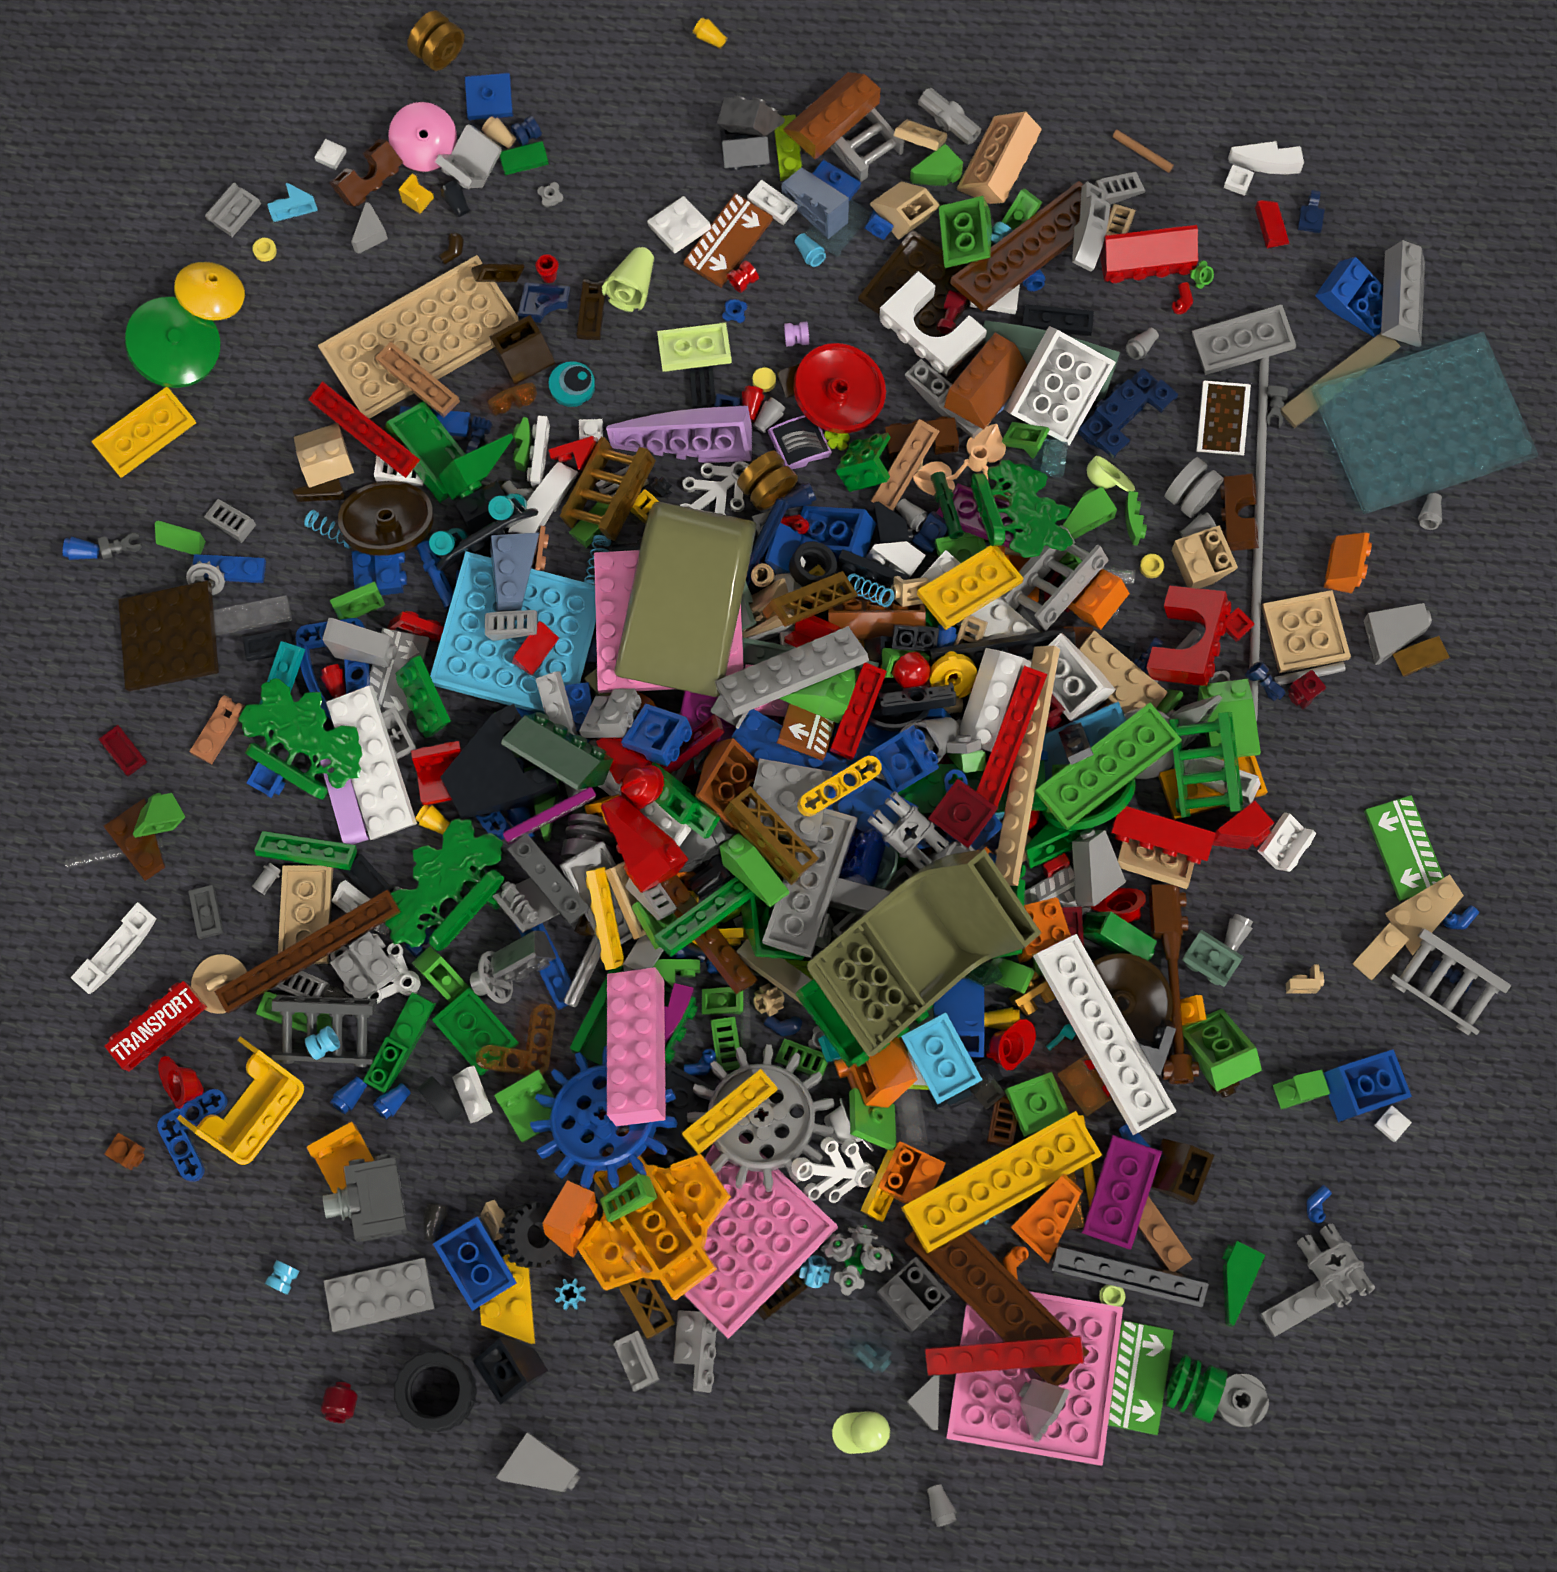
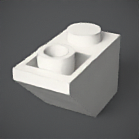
M905 541L875 544L866 557L873 562L909 575L910 578L926 555Z

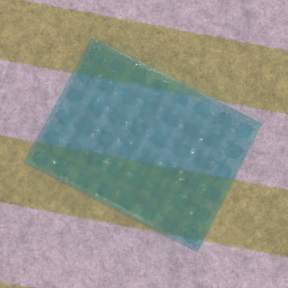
M1484 332L1336 378L1311 388V392L1363 514L1535 459L1539 455Z

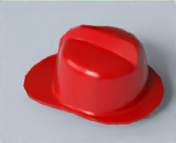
M653 765L631 769L623 778L621 796L635 808L641 810L654 802L662 793L664 786L662 771Z
M1118 888L1096 906L1089 907L1098 912H1112L1129 923L1140 920V908L1146 902V895L1138 889Z
M1020 1019L1008 1029L993 1034L986 1056L1001 1064L1006 1070L1016 1068L1031 1053L1036 1041V1031L1032 1022L1027 1019Z
M169 1056L161 1057L158 1066L159 1076L165 1091L173 1100L176 1108L181 1109L184 1103L203 1094L204 1089L194 1069L178 1067Z

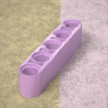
M323 759L320 761V763L324 768L327 765H329L331 761L330 759ZM329 768L328 772H334V768ZM323 773L343 843L354 845L369 840L368 833L365 832L367 831L366 825L359 810L360 806L351 779L346 782L344 787L336 789L328 781V775Z

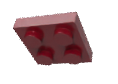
M957 778L928 819L969 848L998 807Z

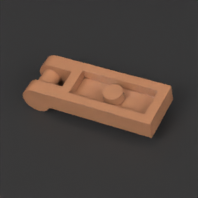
M226 695L222 696L218 702V707L189 752L212 765L239 722L238 718L245 705L232 702V699ZM227 710L232 712L230 718L224 716Z

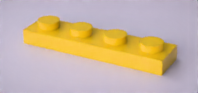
M599 867L586 871V886L590 890L592 900L591 911L595 915V931L601 945L600 957L605 965V970L622 966L624 958L608 877L605 873L606 867Z
M759 1069L682 1132V1136L699 1155L776 1092L777 1086L762 1069Z

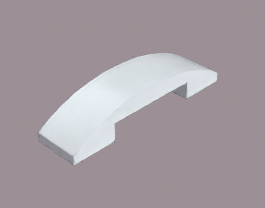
M137 902L121 920L123 924L91 960L87 959L71 979L88 994H91L108 980L136 950L157 918Z

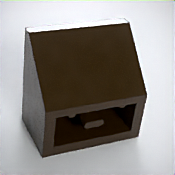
M531 315L489 336L494 352L515 385L555 364L545 339Z
M1163 1138L1158 1149L1162 1151L1151 1189L1193 1206L1198 1201L1215 1155L1189 1144Z

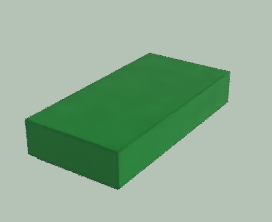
M543 141L501 151L500 154L505 175L549 165Z

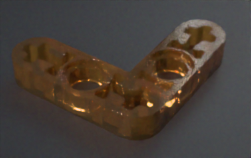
M540 1004L533 1008L530 1014L526 1051L487 1045L478 1050L476 1054L477 1064L481 1068L528 1076L535 1072V1066H531V1062L536 1061L537 1053L532 1054V1050L535 1052L544 1051V1054L538 1055V1063L542 1064V1068L537 1069L541 1075L548 1070L555 1023L554 1009L548 1004ZM544 1010V1014L548 1015V1018L544 1019L542 1027H547V1030L544 1028L535 1029V1026L541 1025L542 1019L537 1013ZM536 1033L544 1035L546 1043L543 1047L535 1045L534 1036ZM490 1051L491 1056H501L500 1060H491L487 1063V1059L483 1058V1054ZM509 1054H514L518 1057L519 1063L516 1068H511L507 1065L506 1059Z

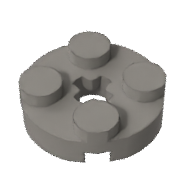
M1234 1374L1228 1377L1217 1408L1220 1416L1227 1423L1236 1427H1249L1260 1422L1266 1415L1269 1407L1266 1389L1260 1380L1249 1374ZM1246 1394V1401L1249 1402L1248 1405L1238 1407V1401L1235 1399L1236 1395Z

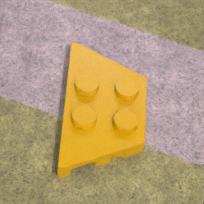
M505 1255L503 1258L517 1284L480 1306L481 1325L529 1344H535L529 1268L516 1266V1263H511L507 1260L510 1255Z

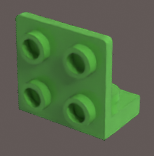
M539 1070L494 1095L522 1143L541 1133L534 1132L530 1127V1122L550 1119L552 1108L540 1105L535 1099L536 1094H544L555 1098Z

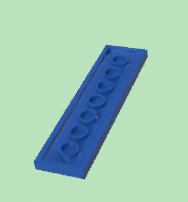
M755 709L747 713L739 729L736 728L731 737L758 762L761 758L833 772V776L849 767V765L827 752L824 760L821 761L778 744L777 740L782 725ZM845 774L843 777L844 783L848 786H854V776ZM871 780L826 808L857 817V829L890 848V844L883 841V835L868 822V819L872 816L879 822L880 820L873 813L876 810H880L891 823L895 824L899 820L900 816L885 804L887 798L897 803L890 796L893 793L891 790ZM830 786L828 798H834L836 792ZM904 799L910 806L914 805L913 803Z

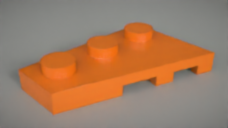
M1063 1173L1011 1226L1047 1263L1052 1258L1057 1243H1059L1082 1194V1190Z

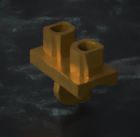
M1035 972L1025 994L1017 992L1009 997V1000L1028 1016L1038 1009L1032 998L1040 995L1043 1002L1048 1003L1054 1000L1056 996L1045 977L1039 978Z

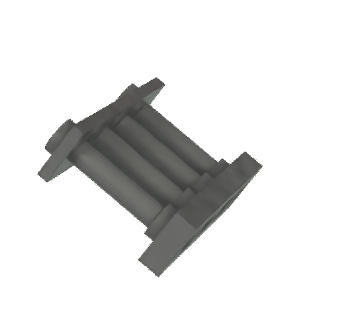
M526 833L510 846L508 851L575 930L579 918L590 907Z
M277 995L272 1001V1011H279V1014L282 1015V1048L275 1050L272 1054V1060H279L282 1064H291L295 1061L354 1063L356 1067L369 1066V1064L373 1063L377 1052H367V1018L370 1015L372 1016L377 1010V999ZM295 1012H302L307 1016L308 1037L312 1034L317 1035V1016L320 1013L329 1014L332 1017V1029L339 1039L340 1048L333 1052H326L325 1056L318 1060L311 1056L308 1049H292V1015ZM345 1014L354 1015L357 1018V1052L342 1051V1017Z

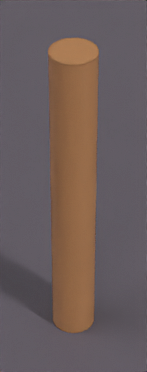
M1116 130L1112 138L1169 173L1174 167L1173 164L1119 130Z

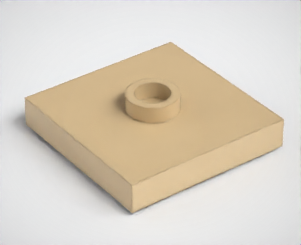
M905 120L901 123L894 133L895 137L935 151L945 143L948 135L945 132L910 120Z

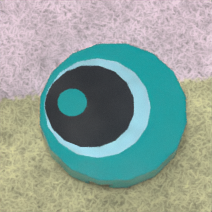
M565 362L558 365L552 371L549 378V390L559 404L567 407H577L592 397L595 391V379L591 370L586 365L579 362Z

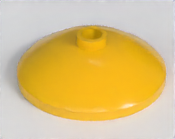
M197 262L184 267L178 273L174 284L176 298L183 308L191 314L207 320H223L235 315L241 309L245 298L244 287L240 279L228 268L211 262Z

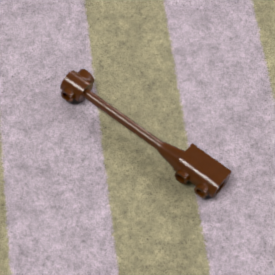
M1173 884L1151 885L1148 891L1151 938L1162 940L1165 958L1168 963L1169 986L1173 998L1171 1019L1176 1027L1173 1037L1174 1055L1167 1057L1161 1075L1162 1079L1168 1080L1170 1084H1189L1194 1082V1077L1199 1076L1198 1061L1192 1062V1056L1184 1054L1177 960L1179 959L1183 931H1188V917L1182 916L1181 907H1186V892H1180V887Z

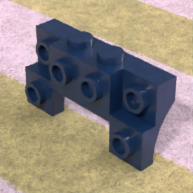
M1142 368L1131 380L1128 379L1123 384H1117L1111 391V396L1105 400L1103 398L1097 403L1094 408L1096 410L1095 414L1079 428L1078 435L1088 444L1098 447L1114 459L1116 454L1130 443V439L1120 430L1145 408L1147 403L1162 413L1164 408L1177 399L1178 393L1162 379L1158 382Z

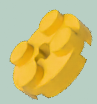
M954 651L947 652L932 665L929 676L931 687L945 686L951 682L953 683L956 697L958 696L959 699L971 693V688H973L977 676V669L969 657L957 654ZM957 673V679L952 678L948 680L951 674Z

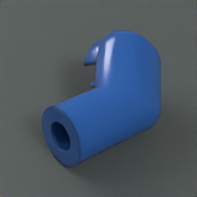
M1469 905L1462 915L1450 912L1443 919V923L1449 929L1464 930L1477 917L1479 911L1474 906Z

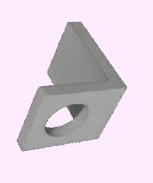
M719 695L711 709L713 714L734 725L737 729H739L749 712L747 711L734 717L721 695Z

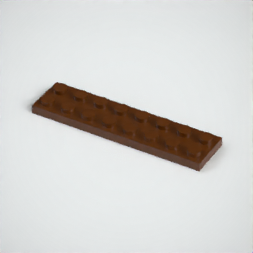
M1078 181L992 246L990 258L971 262L951 277L950 284L982 312L991 307L1073 243L1074 227L1080 222L1081 190L1083 184Z
M915 1231L904 1240L1004 1342L1073 1336L969 1231L929 1253H926ZM1083 1346L1085 1358L1090 1352ZM1078 1364L1031 1367V1369L1044 1382L1059 1386Z

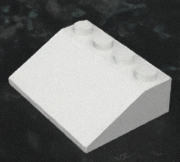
M1049 326L1003 410L1030 425L1048 427L1050 429L1049 435L1070 446L1116 362Z

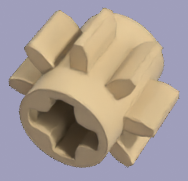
M768 983L761 986L760 990L754 992L756 995L754 997V1006L761 1014L767 1012L770 1017L777 1014L778 1010L784 1008L782 1005L784 1003V994L777 986L771 988Z

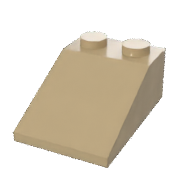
M338 423L294 437L296 453L308 487L354 473Z

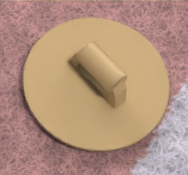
M225 954L214 955L205 959L196 968L192 977L191 987L207 1005L206 1011L216 1014L226 1013L214 991L245 974L247 970L238 959Z

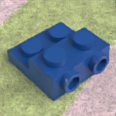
M352 551L355 589L375 581L381 595L404 593L403 585H407L406 571H402L401 563H405L404 552L394 555L375 556Z
M645 703L621 743L625 748L644 754L647 760L668 767L671 761L678 759L680 754L679 748L683 741L688 742L690 740L692 730L687 717Z
M914 725L870 751L871 756L876 757L880 761L881 772L893 792L896 791L898 793L939 768L937 755L935 752L928 750L924 743V733L920 729H916Z

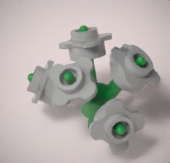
M857 1225L856 1229L848 1228V1231L852 1232V1236L844 1239V1236L840 1233L837 1235L833 1233L823 1242L824 1246L821 1248V1251H824L827 1257L833 1256L834 1260L844 1261L845 1263L842 1272H836L834 1275V1280L839 1283L842 1288L841 1292L844 1295H850L853 1290L863 1288L865 1281L861 1278L862 1269L866 1268L870 1271L876 1269L878 1272H882L884 1269L889 1271L891 1270L890 1264H893V1254L890 1253L889 1249L885 1250L883 1245L878 1246V1248L872 1246V1238L878 1239V1236L872 1234V1229L867 1227V1225ZM854 1242H856L857 1247L854 1256H851V1247H853ZM864 1245L863 1249H864L865 1252L862 1253L861 1259H860L859 1257H860L861 1249H862V1246Z

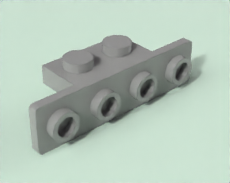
M678 1311L673 1363L695 1365L693 1391L711 1393L714 1382L713 1365L716 1356L715 1340L718 1329L700 1311Z

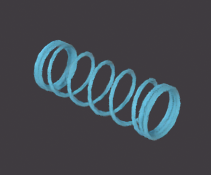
M311 510L304 520L306 527H312L313 531L320 529L321 535L328 534L329 539L336 538L338 544L344 542L346 548H351L345 541L338 542L340 530H338L337 536L334 538L330 537V530L334 527L335 521L331 523L329 531L323 534L321 530L327 521V516L322 520L320 528L314 529L313 524L317 520L319 512ZM313 514V517H312V520H313V521L310 523V522H309V519H310L311 515Z
M595 535L593 537L592 546L595 549L590 551L593 558L588 560L589 564L590 560L594 559L592 551L609 552L607 549L594 546V542L598 545H611V540L607 539L606 536ZM590 564L591 567L586 569L589 576L584 578V582L595 584V580H586L588 577H595V575H591L588 572V569L595 568V566Z
M851 574L847 577L850 582L851 578L856 576L855 591L860 585V579H863V585L859 590L862 595L858 594V596H863L865 599L877 602L878 605L888 607L893 602L894 592L892 589L885 588L884 586L878 588L877 583L872 584L870 580L865 581L863 577H859L856 574ZM869 581L870 588L867 593L863 594L864 584ZM876 584V593L870 597V589ZM881 587H883L884 590L880 593L879 600H877V592ZM890 591L889 600L883 604L882 598L885 592Z

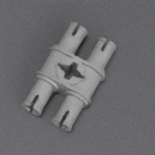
M895 791L890 796L897 803L887 798L885 804L900 816L899 820L893 824L880 810H876L873 815L880 821L878 822L874 817L870 816L868 822L883 835V841L888 842L899 853L900 857L909 859L920 870L925 867L920 860L927 865L932 862L917 847L920 840L924 839L937 854L944 850L937 844V841L945 848L949 842L934 829L932 821H928L917 810L916 806H910ZM906 827L910 828L911 836L906 835L904 831Z
M1328 1224L1329 1230L1324 1226L1319 1233L1331 1249L1321 1252L1311 1235L1305 1236L1307 1241L1303 1237L1299 1239L1297 1245L1307 1257V1266L1313 1270L1319 1279L1321 1288L1329 1291L1338 1307H1343L1342 1301L1347 1305L1351 1302L1352 1297L1348 1294L1341 1281L1350 1278L1361 1296L1366 1295L1365 1290L1371 1293L1375 1286L1363 1271L1364 1264L1356 1257L1351 1249V1244L1342 1239L1334 1224Z

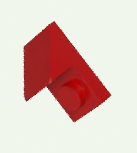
M591 436L548 449L550 457L562 463L572 460V455H574L578 470L583 471L593 453L595 445L598 443V438Z

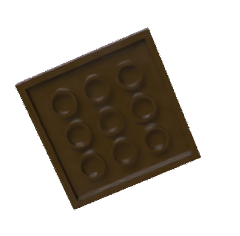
M911 230L859 295L858 301L880 315V307L919 271L935 285L934 297L915 315L914 323L925 335L942 337L945 334L939 332L936 327L939 320L945 318L946 310L944 309L946 297L949 290L959 292L950 284L951 277L967 265L961 264L945 268L943 250L914 230ZM966 300L964 310L961 313H957L954 323L969 306L970 300Z
M209 581L118 599L126 690L134 691L219 673L212 587Z

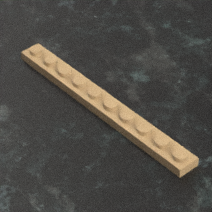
M1056 646L1034 647L1031 668L1048 675L1013 764L995 863L1009 886H1018L1060 652V649Z

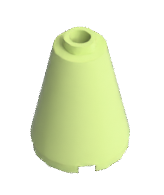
M644 247L635 248L604 281L602 293L604 296L605 294L608 295L610 298L609 302L613 306L628 312H633L637 308L641 310L644 307L654 262V256L650 250Z

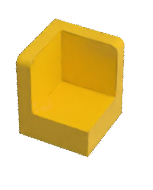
M411 174L398 189L402 202L419 214L434 198L433 193L419 185L417 176Z

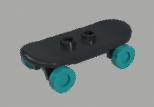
M518 493L494 497L489 503L488 510L490 515L497 519L496 522L487 525L469 537L466 531L461 528L438 531L430 537L429 545L431 550L441 556V560L438 561L436 568L439 571L447 569L464 556L466 551L470 552L472 550L474 553L486 546L485 542L491 539V535H505L504 531L513 525L537 516L538 510L536 508L527 509L526 499Z

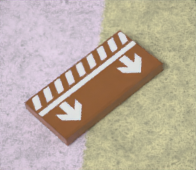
M735 193L712 223L711 229L702 236L683 261L684 265L722 288L728 280L727 274L739 266L773 221V216Z
M789 703L777 743L823 761L835 722Z

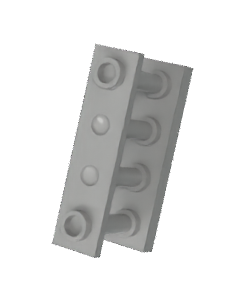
M875 108L866 115L873 124L871 127L850 141L841 137L830 146L860 182L868 178V165L892 148L899 155L903 154L904 139L894 136L895 131ZM878 132L887 140L864 157H859L855 152V148Z
M1062 525L1059 526V527H1061L1062 529H1065V530L1068 531V529H1067L1066 527H1064V526H1062ZM1072 536L1073 544L1064 551L1052 549L1045 545L1041 554L1031 557L1019 571L1024 578L1023 582L1000 596V598L1014 610L1021 604L1034 611V616L1042 629L1046 631L1109 561L1101 546L1096 545L1089 553L1074 545L1075 541ZM1067 552L1083 560L1075 570L1059 562ZM1051 569L1067 577L1059 588L1043 580ZM1035 587L1052 595L1044 605L1027 597Z
M1422 928L1418 934L1422 938L1420 942L1422 944L1400 977L1393 973L1390 975V978L1394 980L1391 985L1403 993L1408 989L1458 1022L1456 1027L1467 1035L1471 1032L1477 1035L1480 1031L1472 1025L1495 993L1498 994L1500 990L1507 993L1511 985L1425 928ZM1437 948L1444 953L1441 957L1443 960L1423 989L1419 991L1408 984V982L1430 950L1433 952ZM1458 962L1465 967L1463 970L1464 975L1444 1004L1440 1005L1431 999L1430 995L1450 966ZM1480 976L1487 981L1484 985L1486 988L1463 1020L1451 1012V1010L1473 978L1476 980Z

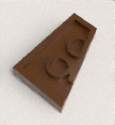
M145 798L104 825L105 830L144 881L165 868L156 834L136 838L133 835L140 811L147 804Z

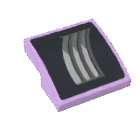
M805 415L768 429L769 436L777 453L785 461L784 467L789 466L791 469L801 468L810 461L827 458L832 453L821 428L812 423Z

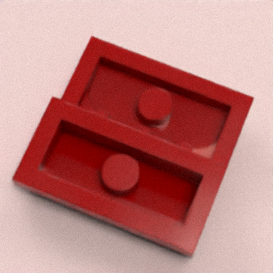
M601 738L596 743L598 747L606 751L608 756L614 759L610 772L617 784L623 782L624 776L631 769L652 765L653 762L647 760L644 754L623 747L621 743L623 738Z

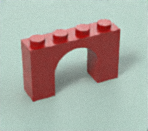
M1169 586L1164 603L1167 618L1194 621L1204 626L1206 630L1204 636L1197 644L1186 649L1152 647L1147 664L1149 676L1153 680L1207 686L1209 678L1214 676V659L1220 653L1219 640L1220 636L1225 634L1226 623L1224 621L1226 616L1230 615L1231 601H1228L1226 591Z

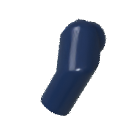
M772 1015L768 1016L764 1025L779 1036L785 1037L799 1032L802 1020L797 1016H793L791 1019L780 1021Z

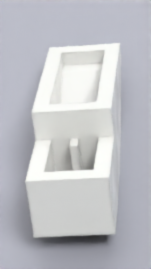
M1276 141L1231 147L1228 157L1230 163L1239 167L1269 174L1300 173L1304 164L1300 146L1278 149Z
M1214 757L1184 760L1185 775L1221 771L1222 768H1225L1223 760ZM1239 770L1243 802L1250 805L1261 783L1258 776ZM1223 780L1201 783L1224 795L1225 792H1228L1227 782H1223Z

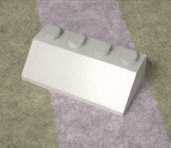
M985 649L960 725L959 736L970 735L971 739H981L982 750L992 752L1023 667H1030L1031 661L1003 651Z

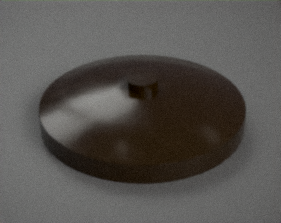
M382 481L358 489L343 502L338 513L339 530L344 541L359 552L375 556L394 555L413 548L425 539L434 522V513L429 497L418 487L399 481Z
M1129 953L1109 954L1093 962L1095 968L1134 1037L1154 1042L1153 1032L1155 1027L1160 1025L1161 1019L1170 1021L1173 1010L1171 988L1163 973L1147 959Z

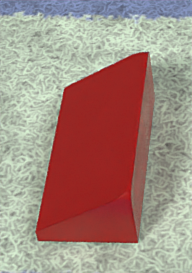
M1257 201L1255 210L1266 248L1289 244L1278 202Z
M539 621L537 623V634L529 635L514 655L512 663L533 676L557 643L559 637L543 622Z

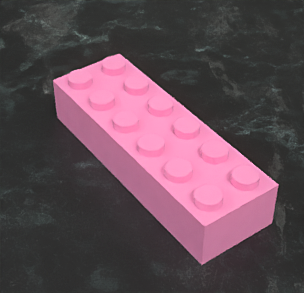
M656 967L607 974V1116L616 1126L666 1120L664 979Z

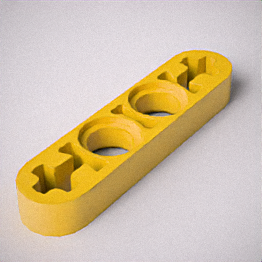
M866 756L811 789L798 800L797 808L799 812L804 816L811 817L871 781L881 772L880 761L874 756ZM872 764L874 768L861 776L859 771ZM845 774L854 776V786H848L844 783L843 777ZM825 786H831L835 789L836 795L834 798L825 796ZM818 796L820 801L814 804L812 808L805 807L807 801H812Z

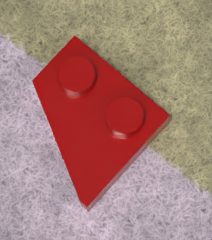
M405 611L389 621L387 629L395 630L399 627L407 630L410 634L429 637L431 641L438 642L441 640L444 627L440 626L441 624L438 621L424 620L419 618V615L415 612Z

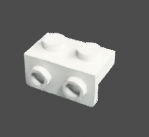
M1283 813L1272 829V833L1263 842L1258 852L1275 869L1291 871L1298 864V860L1304 851L1311 845L1316 832L1311 829H1305L1290 813Z

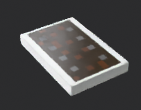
M1203 381L1196 452L1244 455L1251 384Z

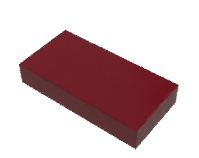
M116 725L99 738V741L127 776H130L147 763L146 759L119 725Z

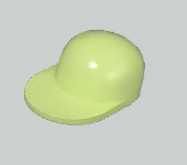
M1095 456L1088 464L1086 469L1087 475L1095 486L1108 489L1117 485L1127 492L1135 490L1131 480L1106 459Z
M877 1412L847 1413L839 1417L835 1422L832 1436L836 1446L843 1452L850 1454L874 1452L886 1445L890 1437V1427L884 1416Z

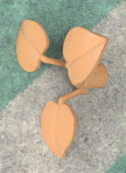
M998 425L987 426L974 439L969 438L966 445L969 459L964 460L963 465L954 475H952L951 468L945 463L938 461L930 462L914 474L913 480L916 485L924 492L934 496L936 492L930 479L931 475L936 472H944L948 487L954 491L955 484L953 480L957 479L967 466L975 472L983 471L988 480L987 462H996L1002 459L1006 451V445L1002 442L1003 438ZM1005 492V493H1004L1005 495H1008V496L1011 495V494L1008 493V492ZM993 495L996 498L1009 502L1003 495Z

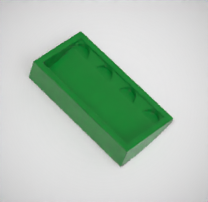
M423 401L387 421L384 431L420 459L414 467V471L439 503H441L450 496L438 475L453 460L466 454Z

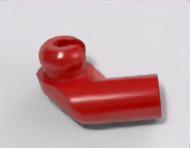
M1187 282L1178 285L1180 298L1172 303V309L1176 314L1186 313L1193 304L1192 293Z
M801 515L785 516L780 522L799 534H804L809 529L808 521Z

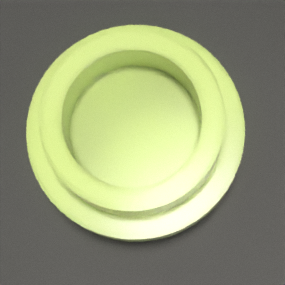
M1106 1284L1100 1290L1099 1299L1101 1304L1121 1307L1125 1301V1292L1123 1288Z

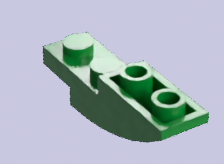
M653 762L652 765L657 766L664 776L662 793L655 802L677 822L688 825L701 837L709 838L721 817L690 794L688 787L657 763Z
M416 992L411 993L389 1037L385 1038L363 1082L383 1093L388 1091L427 1026L425 1024L436 1003Z

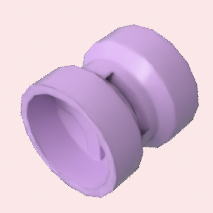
M800 322L798 325L784 323L786 347L797 343L809 345L807 322Z

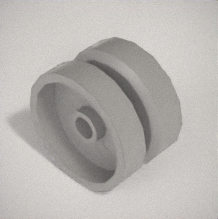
M1198 457L1194 458L1180 472L1164 496L1174 505L1183 501L1181 511L1190 518L1194 517L1211 500L1224 480L1215 470L1205 474L1208 465Z

